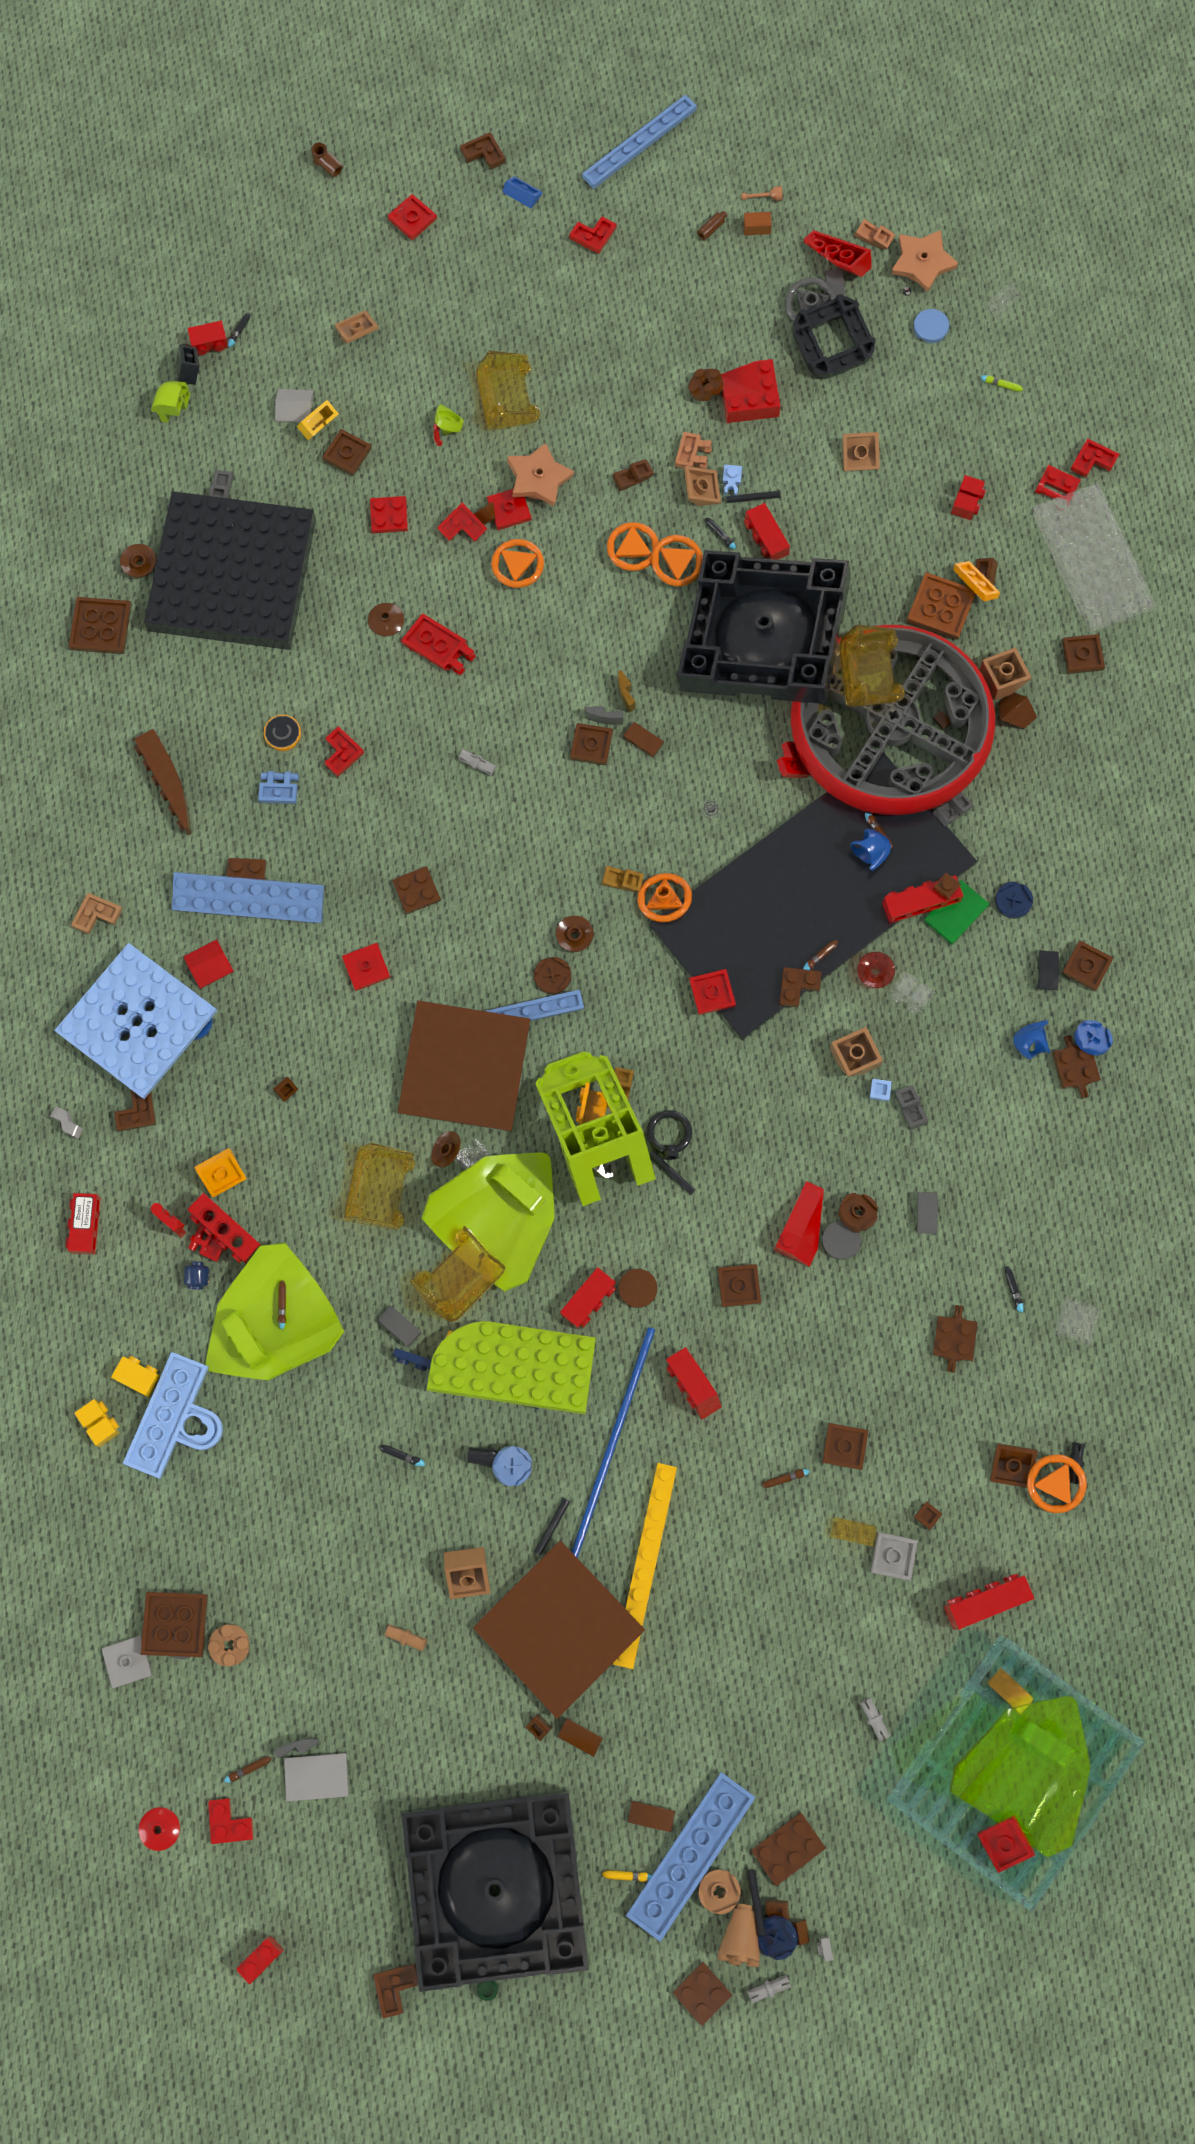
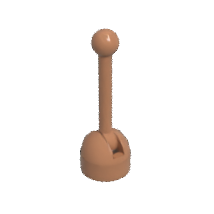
M782 186L772 188L769 193H742L741 199L746 200L747 198L770 196L775 201H783Z

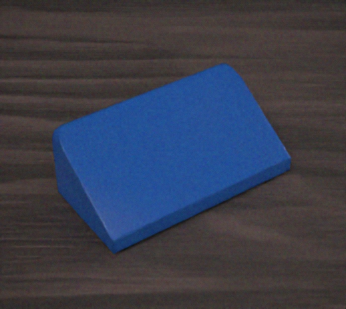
M515 176L505 182L503 189L504 194L529 208H532L542 195L540 190Z

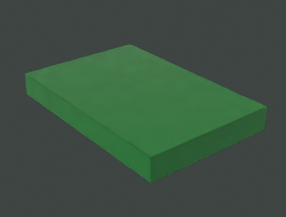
M962 880L959 881L963 893L961 902L933 910L924 919L926 924L951 945L960 938L990 904Z

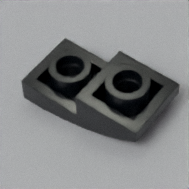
M1039 950L1037 989L1058 991L1059 952Z

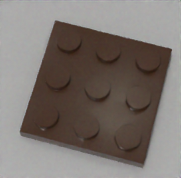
M76 597L69 649L124 654L132 607L131 601Z
M146 1592L140 1655L203 1657L208 1594Z

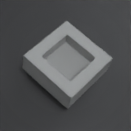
M828 1935L820 1936V1942L816 1943L818 1954L823 1956L824 1961L833 1960L829 1937Z

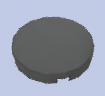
M835 1221L824 1230L822 1246L830 1257L847 1260L853 1257L860 1248V1233L853 1232L842 1221Z

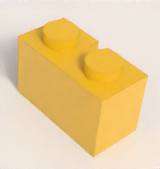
M326 400L296 427L309 441L338 415V412Z
M123 1356L111 1378L150 1397L161 1377L156 1374L158 1370L149 1365L146 1368L139 1365L140 1360L132 1356L128 1359Z
M93 1399L74 1414L82 1426L88 1429L86 1432L95 1446L101 1447L119 1434L117 1430L119 1425L113 1417L109 1418L106 1413L109 1410L104 1402Z

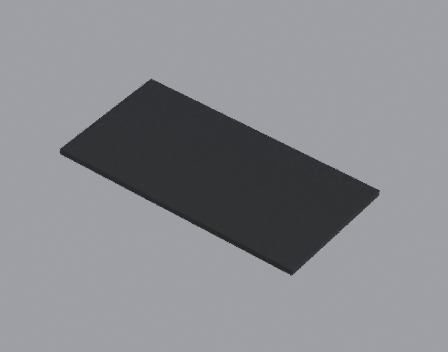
M883 752L865 782L889 787L888 782L891 772L898 768ZM853 775V776H852L854 779H859V778H860V777L857 776V775ZM898 778L894 779L896 782H902ZM914 787L910 788L912 791H917ZM826 792L692 891L690 907L684 915L670 922L652 920L649 926L691 977L724 969L727 970L736 1006L719 1010V1012L743 1040L787 1007L779 1006L784 967L803 969L806 962L811 960L827 944L838 940L837 946L811 969L813 971H821V980H823L900 922L897 921L890 924L882 904L884 897L888 893H900L907 887L914 886L916 888L927 881H939L945 873L951 877L956 875L958 878L977 864L978 861L948 826L945 827L933 814V809L906 815L876 814L847 805ZM865 813H870L875 817L876 822L893 844L890 854L873 871L869 869L871 864L865 863L856 856L850 846L854 841L864 840L865 829H873L868 824ZM854 844L856 848L861 847L860 845ZM684 897L680 900L682 904L684 903ZM667 909L660 915H669L679 909ZM801 990V991H800V996L803 995V994H804L805 992H807L808 990Z

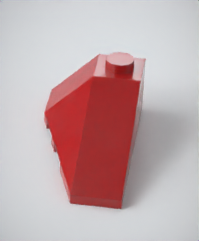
M815 230L804 238V243L848 273L863 277L872 268L871 249Z
M806 1181L774 1251L810 1267L818 1250L824 1195L823 1188Z

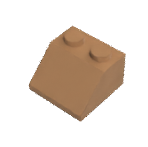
M484 1547L444 1553L445 1574L450 1599L490 1594Z

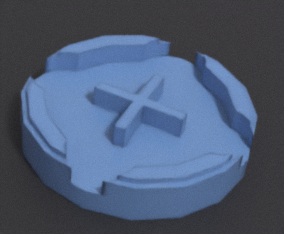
M926 309L916 316L913 325L914 332L919 339L925 340L924 342L937 343L945 338L949 329V320L939 310Z
M511 1445L504 1447L497 1453L493 1461L492 1467L496 1479L506 1486L521 1485L531 1474V1457L527 1451L519 1446Z

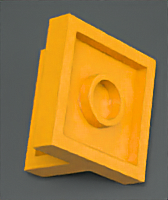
M229 1148L194 1167L212 1198L247 1179L232 1150Z

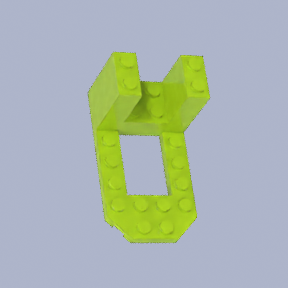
M583 1051L548 1064L544 1070V1075L542 1078H538L535 1084L558 1136L572 1183L582 1206L601 1200L592 1168L625 1156L637 1186L655 1180L643 1131L608 1057L602 1055L596 1057L592 1056L589 1052ZM597 1081L611 1114L575 1127L561 1094L584 1086L586 1083Z

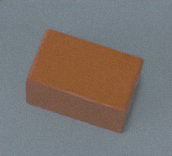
M771 212L744 213V236L771 234Z

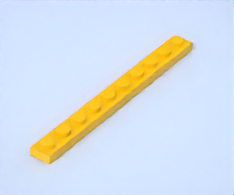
M657 1463L625 1608L642 1626L677 1467ZM640 1636L621 1654L613 1665L633 1669Z

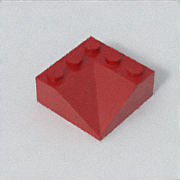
M773 359L754 361L721 374L724 381V387L721 392L726 423L779 417L781 405Z

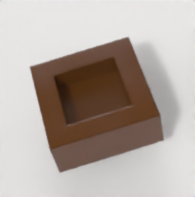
M945 873L933 889L949 900L961 884Z
M926 1501L913 1518L928 1530H931L942 1516V1513Z
M768 1899L766 1901L767 1917L776 1915L790 1921L788 1901Z

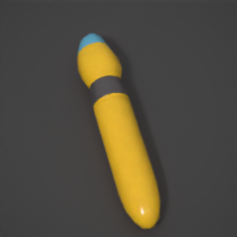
M611 1870L602 1873L604 1878L614 1880L648 1882L652 1877L651 1874L646 1872L637 1873Z

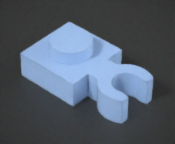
M724 465L723 484H727L724 488V495H727V491L730 489L734 491V495H737L738 488L736 485L741 484L742 466Z

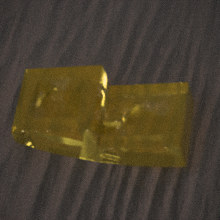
M834 1517L830 1537L873 1547L877 1527Z

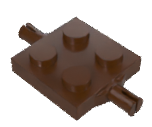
M1066 1035L1063 1037L1066 1048L1052 1053L1062 1089L1078 1088L1081 1099L1088 1098L1086 1086L1101 1080L1094 1055L1081 1050L1078 1045L1073 1044L1071 1035Z
M955 1305L953 1317L938 1316L933 1356L943 1357L948 1360L947 1372H951L952 1365V1373H955L956 1361L973 1362L978 1322L962 1318L963 1306L961 1305L959 1313V1305Z

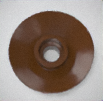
M134 544L127 547L120 557V565L123 571L135 578L150 574L157 562L154 551L144 544Z
M381 603L370 611L368 624L375 634L392 636L401 630L404 624V614L395 604ZM384 615H388V616H389V617L386 618V619L382 618Z
M574 915L564 918L556 929L557 942L563 949L569 952L585 950L591 944L594 936L592 925L581 916ZM573 933L578 934L576 939L571 937Z
M447 1131L436 1140L431 1153V1159L435 1166L440 1168L446 1167L458 1155L461 1140L456 1132Z

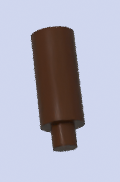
M726 212L715 213L697 230V235L703 241H706L725 223Z

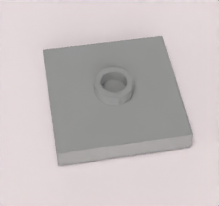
M877 1532L870 1573L911 1581L918 1540Z
M142 1635L102 1648L112 1689L153 1675L148 1655H140Z

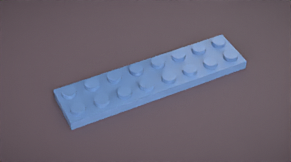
M174 872L172 910L322 923L324 885Z
M720 1772L626 1916L661 1942L752 1804L755 1796Z

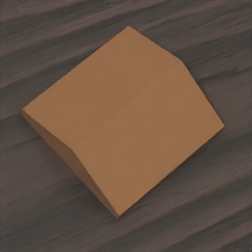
M366 310L335 324V328L344 343H349L379 329Z
M879 432L843 434L842 457L844 471L880 469Z
M685 466L684 474L688 500L698 506L720 504L721 498L717 470Z

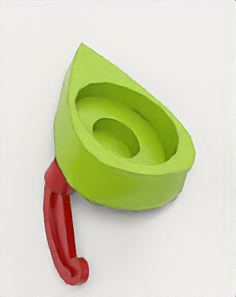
M441 404L437 408L435 424L433 426L434 441L439 447L443 444L439 436L440 428L442 434L449 435L452 432H460L464 422L458 414Z

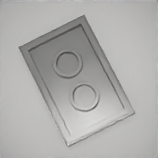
M347 1753L284 1758L286 1802L349 1796Z

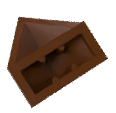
M1013 693L998 703L1001 720L1021 727L1023 730L1037 718L1026 696Z

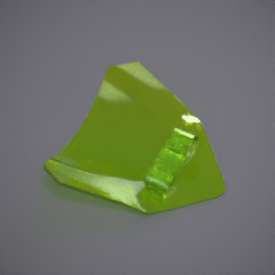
M1061 1696L1005 1710L990 1729L954 1766L949 1792L996 1822L1015 1815L1031 1846L1047 1858L1073 1846L1091 1766L1077 1701L1071 1696Z

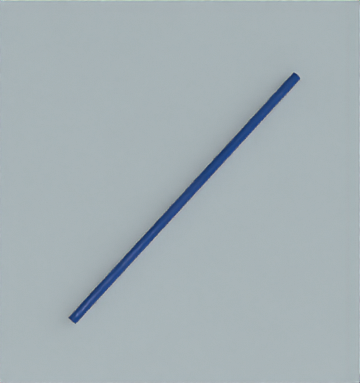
M648 1327L571 1551L577 1558L655 1333V1329Z

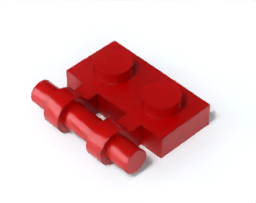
M207 1214L205 1221H211L213 1216ZM199 1223V1228L195 1235H192L190 1238L191 1242L188 1249L195 1251L197 1246L200 1245L202 1246L199 1251L200 1255L218 1262L224 1249L217 1243L219 1239L215 1235L212 1238L208 1235L205 1241L201 1239L205 1233L203 1230L205 1226ZM222 1226L219 1229V1234H226L228 1232V1226Z

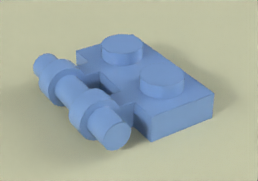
M275 771L261 772V780H267V783H260L259 803H297L298 786L297 784H291V781H298L299 774L291 773V771H285V773H275ZM275 780H283V781H284V783H274V782H275Z

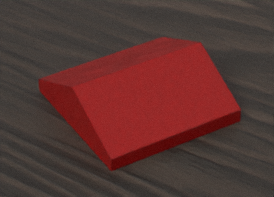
M217 939L183 956L200 989L234 972Z

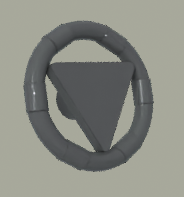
M809 277L801 279L789 289L786 295V312L794 322L797 316L792 309L795 292L801 310L804 308L808 310L823 304L829 298L833 300L836 298L835 293L828 283L819 278ZM809 284H815L825 290L828 295L798 289Z

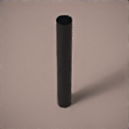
M780 490L726 496L727 503L781 498Z
M654 1151L649 1154L650 1159L690 1195L694 1193L696 1189Z
M563 1498L534 1550L537 1554L541 1555L570 1504L569 1500Z
M755 1869L748 1870L747 1874L758 1937L766 1936L756 1872Z

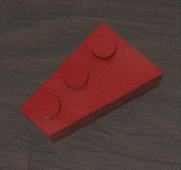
M686 1347L666 1359L668 1367H666L667 1372L671 1378L675 1376L678 1381L676 1383L681 1393L685 1392L688 1397L686 1399L692 1409L695 1408L702 1420L722 1408L717 1392Z

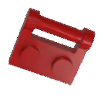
M1048 465L1035 493H1042L1068 507L1081 479ZM1046 484L1052 488L1064 492L1067 494V496H1064L1047 487H1044V485Z
M154 1203L151 1206V1212L179 1237L182 1238L187 1233L183 1229L185 1225L173 1214L170 1217L169 1212L163 1209L160 1203Z

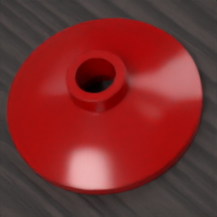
M163 1807L149 1810L142 1817L139 1824V1837L142 1843L154 1851H163L170 1848L177 1841L180 1834L178 1817L174 1812ZM156 1826H160V1827H161V1833H160V1834H157V1833L155 1832V1827H156Z

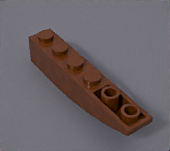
M151 729L134 738L137 744L134 748L139 756L143 755L145 758L142 762L147 771L151 770L154 775L151 778L156 786L160 785L162 788L159 791L164 801L168 800L171 804L168 806L173 816L177 815L179 818L177 824L180 830H185L190 835V816L181 780L155 730Z

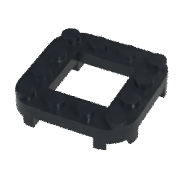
M843 294L836 295V298L808 310L802 309L796 316L792 325V333L809 371L815 378L828 379L867 363L872 357L876 340L875 337L871 336L859 310L860 304L856 299L853 300L843 296ZM842 318L855 347L828 358L827 356L824 357L812 329Z

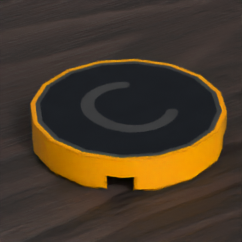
M278 715L272 717L267 722L264 728V737L267 744L275 750L287 751L294 748L300 740L301 729L293 717Z

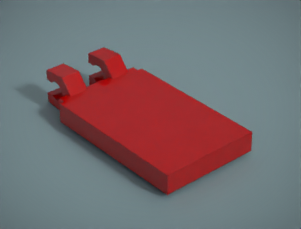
M423 613L401 640L403 645L445 671L446 669L449 671L451 668L460 676L464 673L465 669L463 668L464 664L457 661L458 658L462 655L472 662L476 657L475 651L468 647L466 639Z

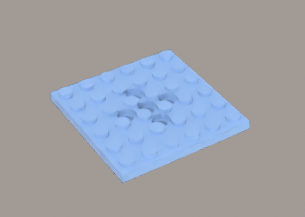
M128 943L54 1031L142 1099H145L215 1015L217 1009ZM149 1006H155L151 1012L146 1011ZM128 1009L125 1015H120L121 1010ZM137 1020H142L140 1026H134ZM157 1031L156 1036L149 1037L150 1032ZM124 1035H130L127 1041H122Z

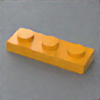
M970 561L954 565L953 571L981 600L998 599L1000 592Z

